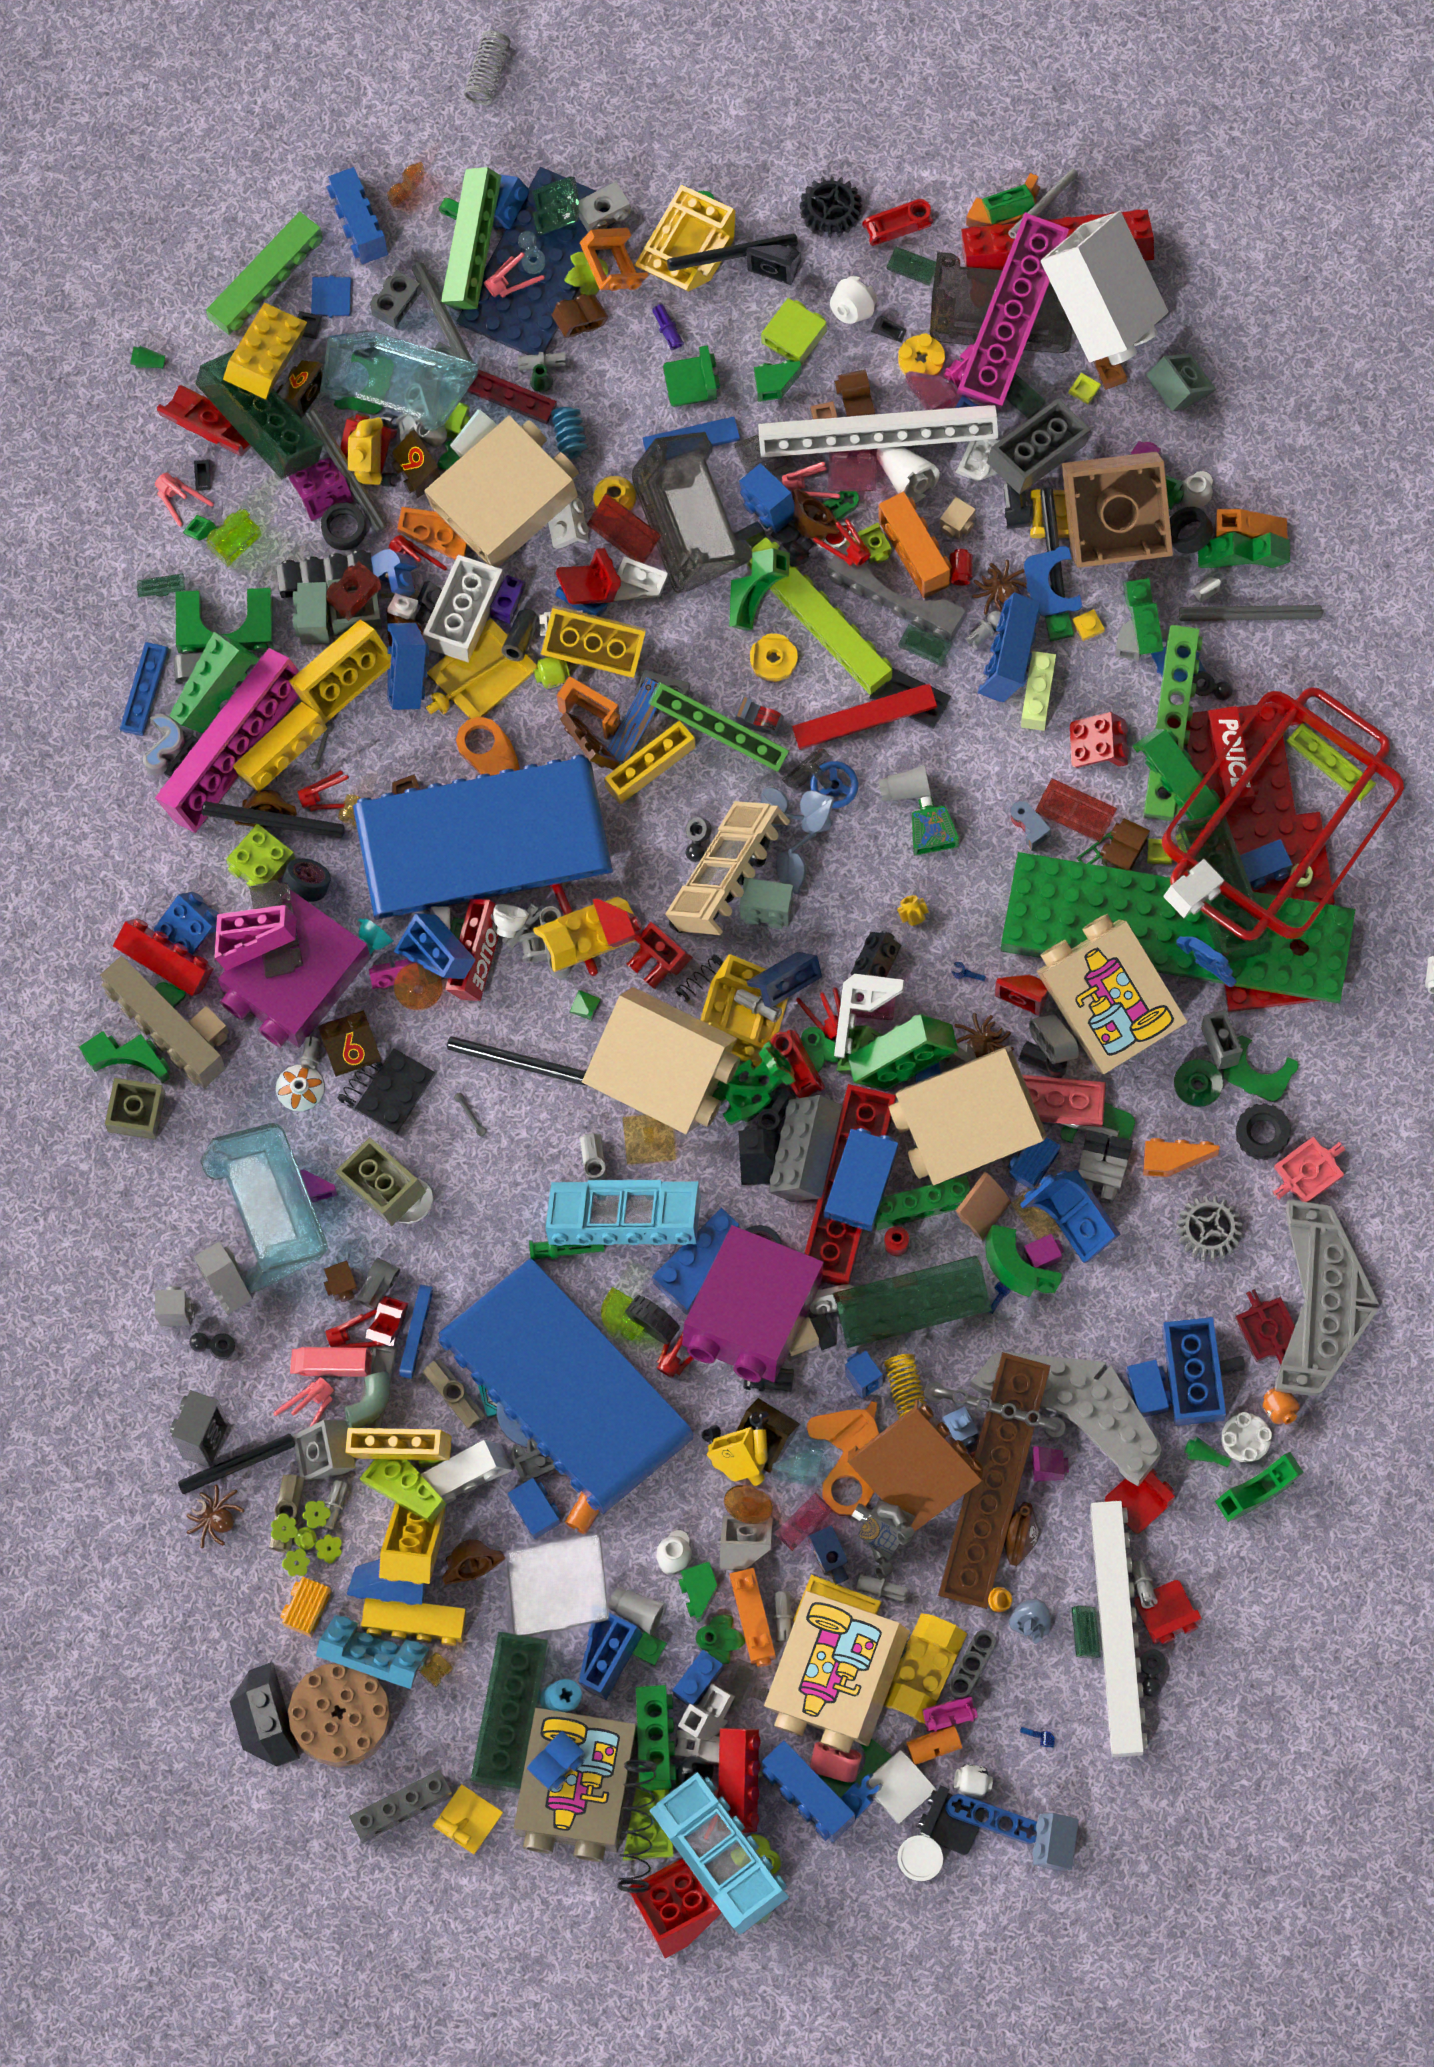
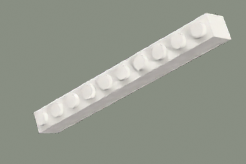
M995 405L758 424L761 458L998 439Z
M1121 1501L1091 1503L1090 1512L1112 1757L1143 1755V1749L1148 1748L1147 1734L1142 1733L1141 1723H1145V1710L1139 1707V1698H1143L1142 1683H1137V1673H1141L1140 1657L1135 1658L1134 1648H1139L1138 1633H1133L1132 1623H1136L1135 1607L1131 1608L1130 1598H1134L1133 1582H1128V1573H1132L1131 1557L1126 1558V1548H1130L1129 1533H1124L1123 1523H1128L1127 1508H1122Z

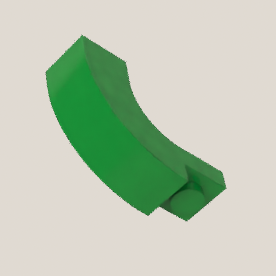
M992 1225L986 1236L985 1252L988 1264L999 1281L1012 1291L1027 1297L1031 1296L1034 1289L1042 1293H1055L1061 1283L1062 1273L1035 1268L1025 1263L1016 1250L1017 1229Z
M1288 1452L1257 1476L1230 1488L1215 1500V1503L1227 1522L1233 1521L1278 1496L1293 1485L1294 1481L1304 1472L1292 1453Z

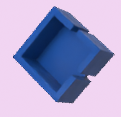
M761 463L739 480L740 494L744 498L743 506L750 514L755 513L759 517V522L764 528H770L773 532L777 533L793 520L794 501L792 493Z

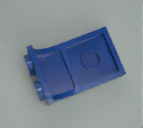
M1064 1170L1056 1176L1052 1174L1046 1176L1040 1181L1041 1186L1039 1188H1034L1024 1195L1025 1200L1020 1204L1023 1209L1038 1207L1047 1212L1055 1220L1083 1263L1093 1259L1120 1235V1232L1078 1170L1070 1172Z

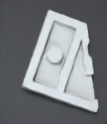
M624 557L617 572V575L621 578V586L617 591L614 601L660 597L669 574Z

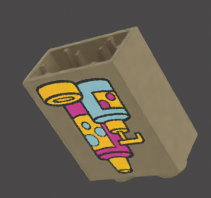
M535 1708L513 1828L517 1836L525 1837L523 1849L552 1854L555 1842L574 1845L573 1857L592 1862H603L605 1851L617 1853L625 1811L622 1807L626 1805L629 1789L628 1786L623 1784L630 1783L632 1772L624 1768V1763L634 1760L638 1738L636 1724ZM563 1731L585 1752L583 1757L585 1762L576 1771L571 1769L566 1774L567 1780L558 1790L553 1788L549 1791L527 1770V1766Z

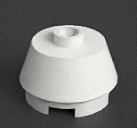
M850 276L847 279L841 280L837 284L830 300V306L834 315L847 324L870 318L873 315L874 306L878 302L874 289L871 286L867 288L859 281L860 277Z

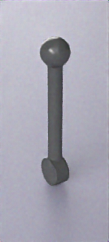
M326 724L327 730L323 734L316 760L311 765L314 771H318L321 768V756L328 734L332 732V727Z
M456 1093L454 1099L461 1104L472 1121L477 1135L484 1136L486 1130L479 1125L463 1100V1094Z

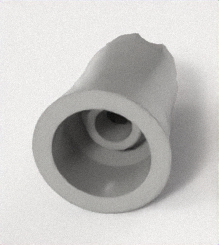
M925 764L912 770L888 775V778L879 779L883 802L931 796Z
M619 1587L612 1594L608 1609L637 1625L649 1635H653L665 1614L667 1605L666 1603L652 1600L631 1590L626 1591Z

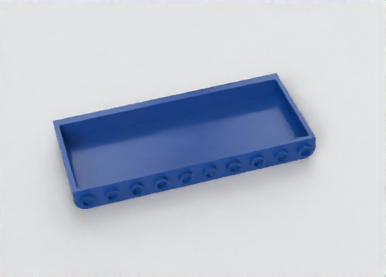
M575 755L571 757V760L561 762L560 759L548 761L547 765L538 766L537 764H530L524 766L522 770L505 769L497 775L480 774L476 776V779L466 781L465 778L453 780L452 784L442 785V783H435L429 785L427 789L410 788L402 794L386 793L378 799L371 800L369 797L358 799L357 803L353 805L374 919L379 920L429 910L431 907H444L469 902L470 899H484L613 873L591 761L585 755Z
M530 1258L438 1333V1342L446 1351L450 1349L453 1352L459 1366L463 1369L466 1367L472 1373L471 1377L474 1382L479 1386L483 1385L488 1390L487 1394L495 1404L499 1402L505 1408L503 1410L505 1415L511 1421L516 1420L521 1426L520 1430L528 1439L532 1438L538 1444L537 1449L545 1457L549 1456L554 1461L555 1469L561 1475L565 1473L571 1479V1486L578 1493L582 1491L587 1497L586 1501L595 1511L598 1509L603 1515L693 1440L694 1434L689 1425Z

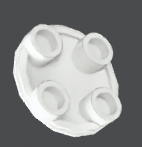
M1242 1412L1226 1422L1222 1430L1221 1442L1224 1450L1231 1458L1239 1462H1253L1259 1460L1267 1453L1271 1444L1272 1433L1268 1425L1260 1417Z

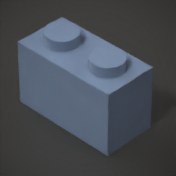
M1056 1813L1039 1814L1036 1824V1843L1033 1848V1865L1056 1871L1072 1870L1079 1819Z

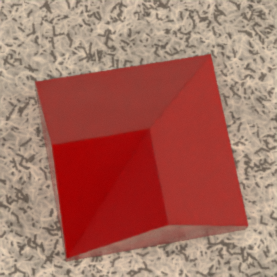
M1030 974L997 978L995 997L1040 1016L1049 994L1041 979Z

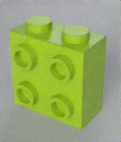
M787 298L762 331L761 343L788 360L801 361L802 366L827 332V322L819 313H812L807 310L800 301H793Z
M256 824L226 858V862L229 867L227 870L234 877L239 879L241 876L247 881L246 885L253 892L257 893L260 891L265 895L285 873L289 862L296 858L292 850L260 825Z

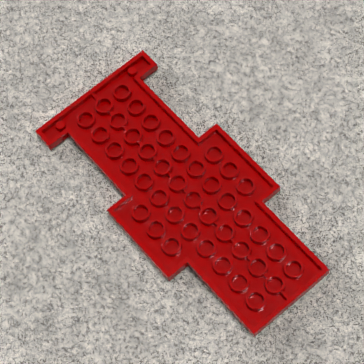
M1275 702L1265 703L1242 734L1248 738L1249 750H1246L1247 759L1251 758L1253 761L1286 715L1288 710ZM1256 705L1237 707L1238 714H1243L1244 722ZM1208 711L1193 712L1191 721L1186 723V730H1190L1189 742L1186 745L1187 753L1192 758L1190 764L1195 770H1200L1204 776L1215 763L1207 722ZM1296 716L1290 726L1305 724V722ZM1175 718L1167 721L1168 726L1172 729L1180 727L1179 721ZM1283 735L1252 777V781H1256L1258 787V795H1255L1254 803L1231 807L1194 858L1197 862L1205 859L1224 881L1235 889L1246 890L1234 865L1237 856L1281 839L1293 864V868L1302 861L1323 831L1320 812L1296 814ZM1216 769L1207 781L1206 786L1209 790L1213 789L1221 799L1219 804L1221 805L1223 798ZM1212 816L1201 823L1199 827L1176 829L1178 848L1186 853ZM1326 845L1323 846L1310 865L1313 872L1310 884L1303 888L1295 886L1288 898L1320 903L1332 886ZM1187 869L1183 873L1185 877L1191 874ZM1291 873L1282 880L1276 881V879L1268 881L1260 889L1254 890L1251 888L1246 891L1277 896L1290 878ZM1334 894L1331 895L1326 904H1335ZM1301 940L1294 941L1290 945L1293 954L1297 956H1303L1309 951L1308 945ZM1224 984L1228 1012L1320 1001L1239 986L1229 987Z

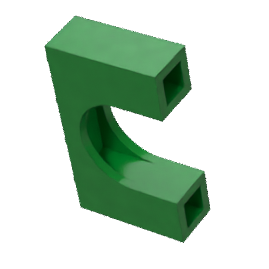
M271 588L247 589V616L244 623L236 631L221 635L237 641L247 650H253L256 653H265L268 648L274 649L273 594ZM200 591L175 592L177 651L182 654L203 652L213 632L209 631L202 624V598Z

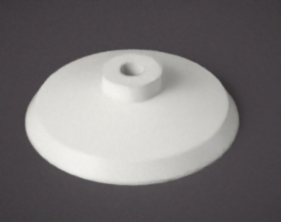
M922 1835L908 1838L902 1843L898 1851V1865L901 1871L912 1880L926 1881L935 1877L943 1864V1854L940 1846L933 1839Z

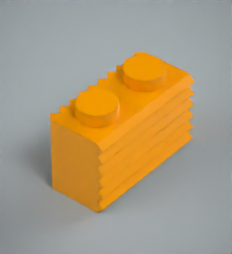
M302 1577L300 1582L296 1581L291 1591V1595L294 1596L291 1604H286L281 1613V1618L284 1619L282 1622L284 1627L312 1638L332 1593L331 1588L306 1577Z

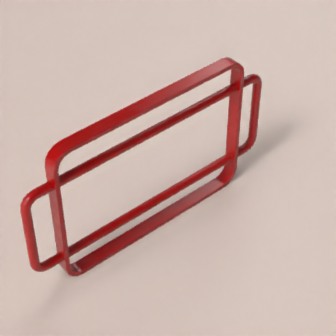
M1310 687L1305 689L1296 700L1281 691L1267 692L1252 710L1162 837V847L1165 853L1178 863L1170 877V884L1172 885L1181 878L1186 869L1190 871L1199 863L1194 858L1296 716L1368 766L1267 910L1224 881L1219 889L1222 895L1259 920L1253 930L1247 931L1207 902H1203L1205 905L1200 909L1202 912L1244 940L1251 941L1257 939L1262 935L1267 926L1285 938L1295 939L1301 937L1313 923L1404 790V782L1401 776L1383 762L1391 748L1388 737L1319 688ZM1310 697L1318 698L1378 740L1381 748L1374 756L1304 707ZM1268 702H1275L1288 710L1286 715L1189 850L1184 853L1172 842L1171 832L1259 709ZM1375 772L1392 784L1394 788L1393 799L1305 925L1299 928L1286 925L1275 917L1276 913Z

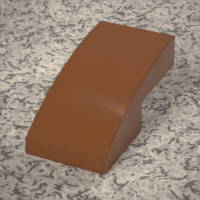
M1108 356L1093 361L1105 390L1127 383V376L1120 363L1111 365Z

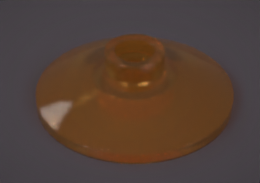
M412 963L403 967L394 980V993L397 1000L411 1010H425L432 1007L442 994L441 977L424 968L419 963ZM417 985L423 988L419 993L414 991V987Z
M748 1485L734 1486L724 1496V1506L727 1512L741 1522L759 1524L768 1520L772 1514L773 1505L770 1498L763 1491L757 1490L755 1487Z

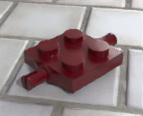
M1253 1289L1246 1293L1252 1306L1246 1312L1236 1315L1235 1319L1255 1361L1259 1362L1268 1357L1276 1356L1281 1366L1295 1325L1281 1297L1261 1302L1256 1289Z

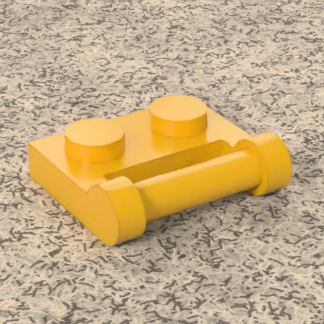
M1041 489L1031 491V500L1033 501L1031 538L1045 537V530L1042 527ZM1053 490L1058 538H1069L1065 490Z

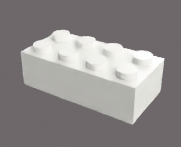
M461 555L457 556L423 632V639L425 643H428L430 650L469 663L490 615V606L503 582L502 569Z

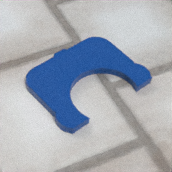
M1060 546L1055 551L1032 555L1024 562L1027 591L1030 593L1031 599L1040 602L1038 610L1040 616H1049L1068 610L1076 612L1083 607L1080 595L1073 598H1063L1055 594L1049 585V574L1054 565L1063 560H1072L1069 547Z

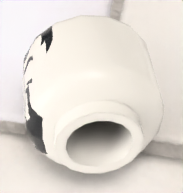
M964 1764L961 1769L956 1770L954 1789L958 1790V1794L974 1799H982L986 1791L990 1792L992 1789L993 1778L989 1776L986 1767Z

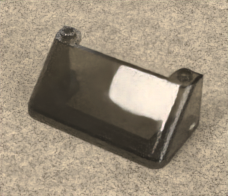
M937 252L932 291L930 336L942 343L974 344L1003 270L960 267L958 256L953 253ZM1049 282L1024 350L1065 353L1071 348L1073 328L1051 282Z
M706 432L655 438L632 470L633 485L665 570L669 574L668 578L671 586L678 594L689 592L748 563L752 558L751 546L745 540H738L736 542L706 461L712 453V444L708 440Z

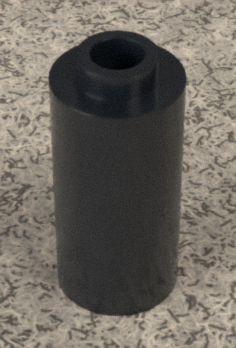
M526 609L518 612L503 644L502 654L512 661L523 660L540 623V618L533 610Z

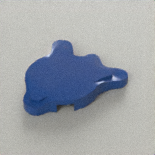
M1180 936L1177 939V946L1185 953L1189 954L1191 950L1194 952L1197 964L1213 973L1227 986L1233 987L1237 981L1231 976L1233 971L1228 964L1229 961L1221 953L1192 936Z

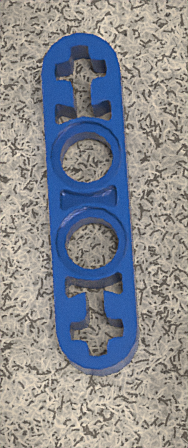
M421 1284L419 1287L401 1361L399 1377L412 1379L414 1376L420 1351L418 1350V1344L422 1342L425 1329L423 1326L424 1319L427 1320L432 1300V1286Z
M961 1794L953 1795L946 1802L945 1808L947 1813L955 1819L1025 1844L1036 1842V1836H1031L1028 1839L1026 1838L1027 1833L1021 1830L1017 1831V1835L1014 1834L1019 1820L1022 1822L1019 1827L1027 1829L1031 1825L1033 1826L1032 1830L1037 1835V1822ZM961 1800V1806L966 1808L970 1807V1803L974 1804L970 1810L969 1818L966 1817L968 1811L960 1810L958 1813L954 1812L955 1807L951 1806L952 1803ZM978 1808H984L988 1811L987 1821L980 1822L976 1819L975 1812ZM1003 1816H1007L1012 1820V1828L1008 1831L1001 1829L999 1826V1820Z

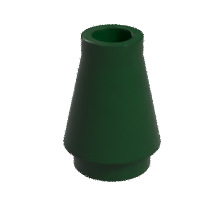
M537 364L533 368L530 386L537 392H546L552 387L553 378L545 365Z

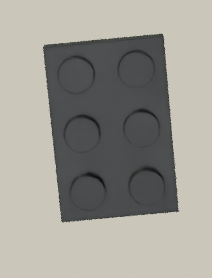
M393 1048L356 1105L355 1111L397 1135L436 1074L431 1069Z

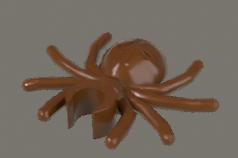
M1006 559L1003 575L996 565L990 563L989 566L992 569H988V574L992 575L993 578L986 579L982 575L983 584L976 579L973 581L977 586L988 591L974 594L972 598H981L991 594L986 602L984 615L988 614L993 598L998 610L1002 612V606L999 601L1004 604L1014 592L1021 595L1020 589L1015 584L1024 586L1027 589L1026 583L1015 579L1011 580L1019 574L1025 573L1024 569L1018 570L1007 577L1010 564L1009 560Z
M973 1013L972 1019L977 1031L965 1025L954 1024L955 1028L964 1029L972 1033L958 1038L956 1042L959 1044L970 1038L966 1043L972 1047L976 1058L989 1054L991 1051H996L995 1048L1001 1049L1006 1047L996 1043L1003 1042L1011 1035V1032L1008 1031L1001 1037L1002 1028L997 1033L991 1031V1028L996 1023L995 1021L990 1022L993 1019L992 1015L986 1018L980 1029L977 1014Z
M214 1485V1503L207 1494L200 1492L199 1495L208 1501L209 1504L204 1500L198 1499L196 1501L202 1504V1509L200 1511L191 1509L195 1515L201 1518L191 1514L186 1515L190 1520L200 1523L196 1527L187 1530V1534L194 1533L204 1526L200 1539L201 1549L204 1548L207 1529L215 1542L222 1546L225 1545V1542L216 1536L213 1529L216 1532L225 1533L233 1528V1514L226 1510V1508L236 1509L241 1513L245 1512L238 1505H223L224 1502L238 1492L236 1489L228 1493L219 1503L218 1485Z

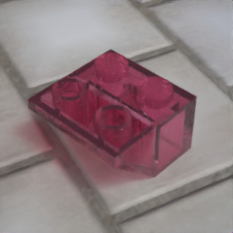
M877 448L829 452L828 491L876 492Z

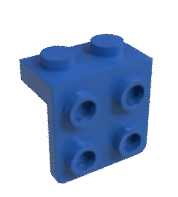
M193 891L178 894L155 925L154 931L166 934L169 941L185 946L188 949V953L193 955L207 935L216 932L217 914L219 913L209 908L204 903V899Z

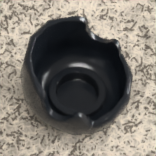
M696 1755L687 1757L676 1770L675 1782L679 1787L697 1772L704 1779L709 1777L711 1780L714 1772L713 1764Z

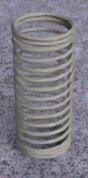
M493 30L483 32L476 53L477 56H475L474 65L464 90V96L469 101L481 105L492 103L495 89L500 79L499 75H501V70H503L502 66L511 44V40L505 34ZM486 37L498 38L500 40H503L507 44L504 45L503 43L495 40H488ZM487 46L495 47L497 49H500L501 51L492 50ZM486 51H491V52L497 53V54H499V55H501V56H495V55H492V54H490V53H488V52H486ZM486 56L494 57L500 61L489 59ZM483 60L494 62L497 65L489 64ZM483 65L491 66L497 70L486 68ZM480 69L488 70L494 74H488ZM480 74L490 76L493 79H488L486 77L481 76ZM477 78L487 80L491 83H485ZM476 83L487 85L490 88L482 87ZM472 91L481 93L483 95H486L487 97L479 96L473 93ZM467 92H470L476 97L490 99V101L476 100L475 98L471 97Z

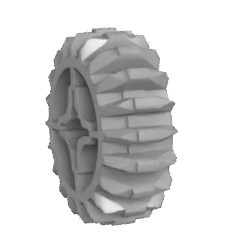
M1204 1196L1203 1203L1198 1198L1194 1199V1206L1187 1203L1185 1206L1187 1211L1181 1210L1179 1215L1182 1219H1177L1176 1225L1181 1227L1176 1229V1235L1182 1236L1178 1240L1179 1244H1186L1184 1247L1185 1252L1193 1249L1192 1258H1196L1198 1253L1202 1254V1262L1206 1260V1255H1210L1211 1262H1215L1216 1254H1218L1221 1260L1225 1259L1224 1250L1231 1255L1233 1253L1231 1246L1238 1247L1239 1241L1237 1239L1242 1238L1243 1235L1242 1232L1238 1231L1243 1228V1223L1236 1222L1240 1219V1214H1232L1235 1210L1234 1205L1226 1208V1199L1221 1204L1217 1203V1196H1214L1212 1202H1209L1208 1196ZM1201 1212H1213V1214L1208 1218H1204L1201 1216L1196 1217V1215ZM1221 1216L1226 1219L1230 1228V1234L1225 1233V1229L1221 1228L1218 1224ZM1214 1221L1213 1230L1207 1232L1205 1236V1228L1209 1227ZM1189 1223L1194 1224V1228L1199 1230L1201 1234L1198 1242L1190 1233ZM1212 1239L1219 1242L1221 1240L1224 1241L1215 1246H1206V1243Z

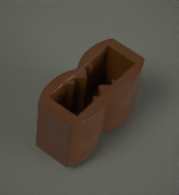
M582 294L575 300L568 301L564 299L556 304L552 313L553 319L565 338L574 337L583 332L594 331L604 326L608 319V315L594 294Z
M1126 818L1122 820L1121 824L1117 822L1111 832V836H1113L1110 844L1105 843L1100 852V856L1103 857L1101 864L1106 867L1131 871L1149 838L1150 830Z

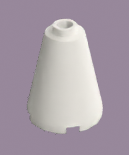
M902 446L877 449L876 457L898 494L904 491L908 498L912 497L916 503L926 496L922 494L929 487L933 490L936 486L940 471L933 463Z

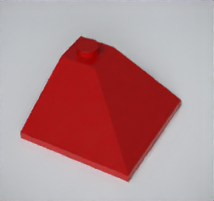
M683 1858L642 1879L641 1881L650 1884L648 1891L630 1893L665 1959L688 1947L722 1913ZM631 1885V1886H629V1887H630V1888H642V1887H645V1886H641V1885Z

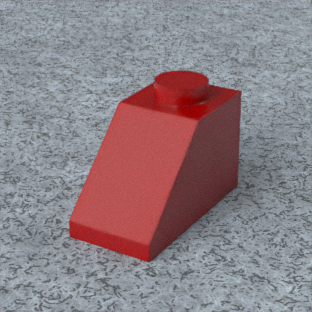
M598 898L593 899L609 946L616 948L641 937L639 930L642 929V926L637 916Z

